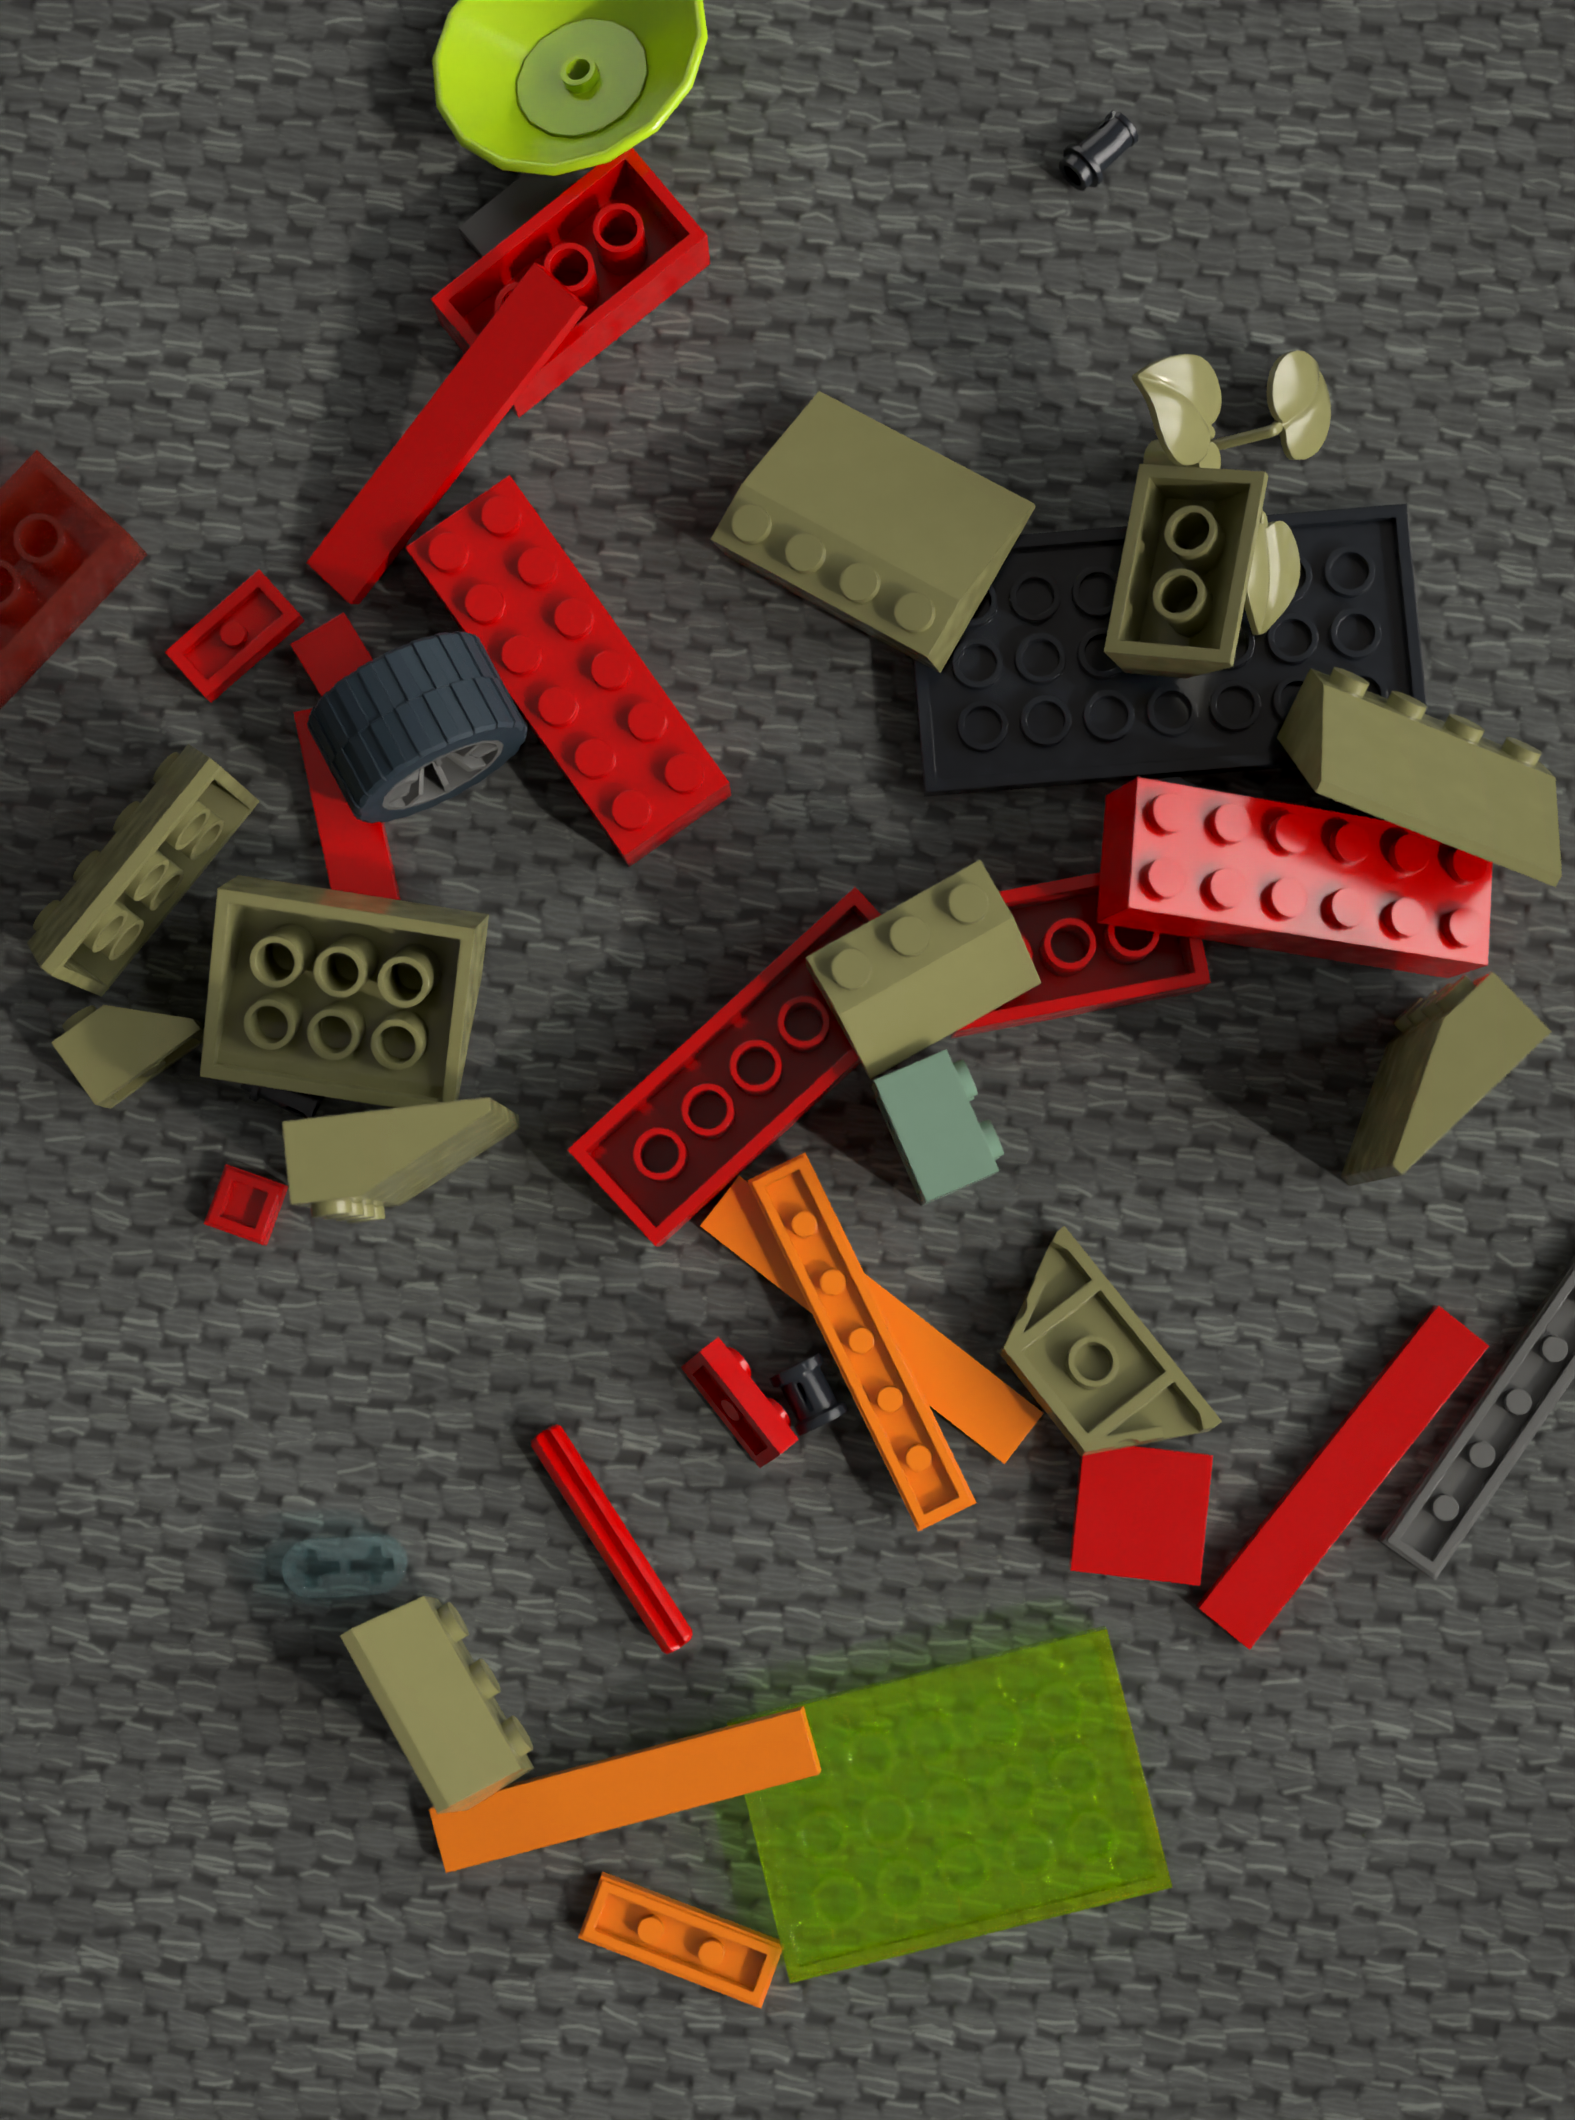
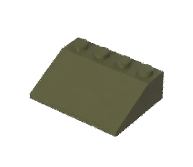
M818 391L741 484L711 540L728 558L941 673L1036 506L1029 500Z
M1334 667L1329 676L1315 669H1309L1277 739L1316 793L1553 887L1557 886L1562 876L1556 777L1539 761L1542 753L1538 749L1511 737H1506L1503 745L1483 738L1482 735L1485 730L1481 726L1455 714H1449L1446 722L1426 715L1424 713L1427 706L1404 693L1391 691L1389 698L1386 699L1369 692L1367 688L1370 683L1347 670Z
M190 744L185 747L181 754L174 752L161 763L154 774L153 781L156 784L141 803L134 801L122 811L113 827L116 834L101 852L98 850L91 852L79 864L73 876V879L76 881L74 886L61 902L59 900L52 901L36 918L33 924V929L36 932L27 942V945L40 968L49 975L102 997L260 802L220 765Z
M238 875L217 888L200 1077L393 1108L457 1101L482 978L489 914Z
M1494 972L1474 981H1471L1464 975L1453 985L1448 983L1440 991L1434 990L1424 999L1422 997L1418 998L1393 1022L1400 1032L1386 1045L1341 1174V1178L1349 1186L1403 1175L1551 1033L1549 1028Z
M482 1097L282 1122L290 1204L311 1208L312 1218L324 1217V1220L336 1219V1222L360 1223L386 1219L384 1207L404 1204L520 1127L519 1116L492 1098Z

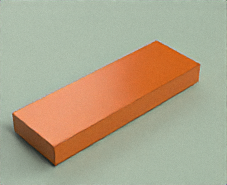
M603 1871L578 1936L582 1940L760 2009L784 1948V1941Z

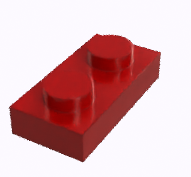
M259 569L170 646L165 653L203 696L212 703L305 620Z
M719 1337L681 1367L759 1468L781 1455L799 1440L791 1430V1421L784 1408L774 1399L766 1398L751 1379V1370L744 1357L734 1348L726 1347Z

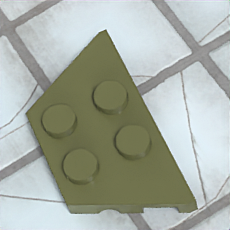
M1065 1226L1059 1229L1049 1243L999 1354L1080 1456L1209 1432L1222 1422L1221 1419Z

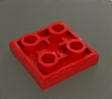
M1131 1446L1080 1456L1069 1570L1200 1586L1213 1455L1145 1446Z

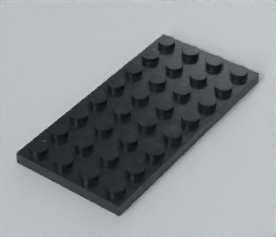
M1407 504L1266 515L1268 523L1284 521L1290 527L1296 540L1300 557V578L1295 595L1276 622L1264 634L1260 635L1252 634L1244 607L1233 667L1187 679L1125 673L1104 652L1128 526L1019 535L941 673L913 659L924 797L1134 780L1137 777L1152 779L1297 767L1277 739V736L1310 668L1330 676L1333 668L1338 667L1368 681L1370 684L1367 691L1388 699L1391 691H1398L1419 700L1427 706ZM1428 708L1426 709V711H1425V713H1424V714H1426V715H1428Z

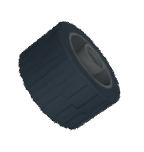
M455 631L454 633L443 632L430 637L420 638L383 653V655L372 661H368L348 676L342 678L333 688L326 692L318 700L317 705L312 708L307 722L308 729L351 811L358 820L367 823H383L411 816L417 812L434 807L449 798H453L469 787L476 785L492 772L498 770L511 756L516 754L520 749V745L525 741L528 729L479 637L461 631Z

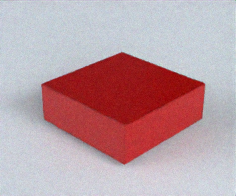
M344 612L290 644L321 696L333 688L342 678L348 676L368 661L373 660Z
M226 1164L204 1224L267 1246L289 1186Z

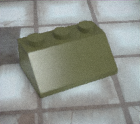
M1139 464L1104 652L1125 673L1187 679L1233 667L1268 481L1266 472Z
M981 860L976 861L806 957V967L870 1080L1041 984L1014 917Z
M422 1596L351 1628L340 1635L436 1812L441 1814L466 1811L534 1769L527 1756V1753L533 1750V1745L520 1721L514 1715L506 1719L494 1696L500 1693L501 1689L487 1663L482 1658L474 1662L462 1639L467 1637L469 1632L459 1612L450 1602L442 1605L437 1598Z

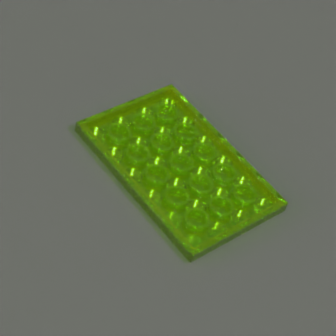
M1105 1626L728 1720L727 1725L730 1726L804 1706L821 1766L819 1775L744 1794L790 1983L1173 1888L1108 1631Z

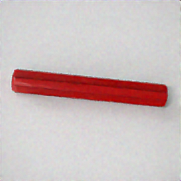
M556 1424L536 1435L531 1440L532 1449L661 1651L669 1654L684 1646L693 1636L692 1629L564 1429Z

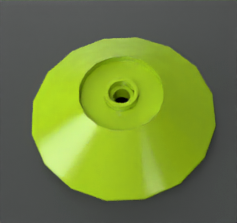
M458 0L448 12L432 58L436 108L461 147L503 171L557 176L609 163L656 133L692 89L708 40L703 0Z

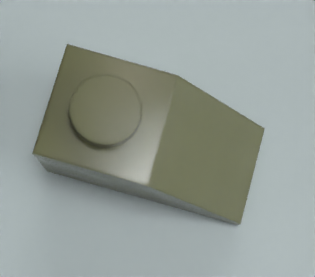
M91 1005L68 1018L62 1025L65 1033L52 1041L51 1044L93 1103L111 1109L203 1043L205 1024L192 1018L103 1005L96 1009L94 1005Z

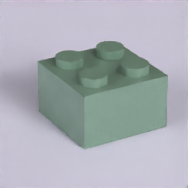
M945 1049L873 1081L872 1093L921 1206L991 1177L999 1171L995 1160L1003 1156L1004 1151L991 1121L987 1119L979 1123L969 1101L974 1100V1096L978 1095V1092L963 1059L952 1063L948 1051Z

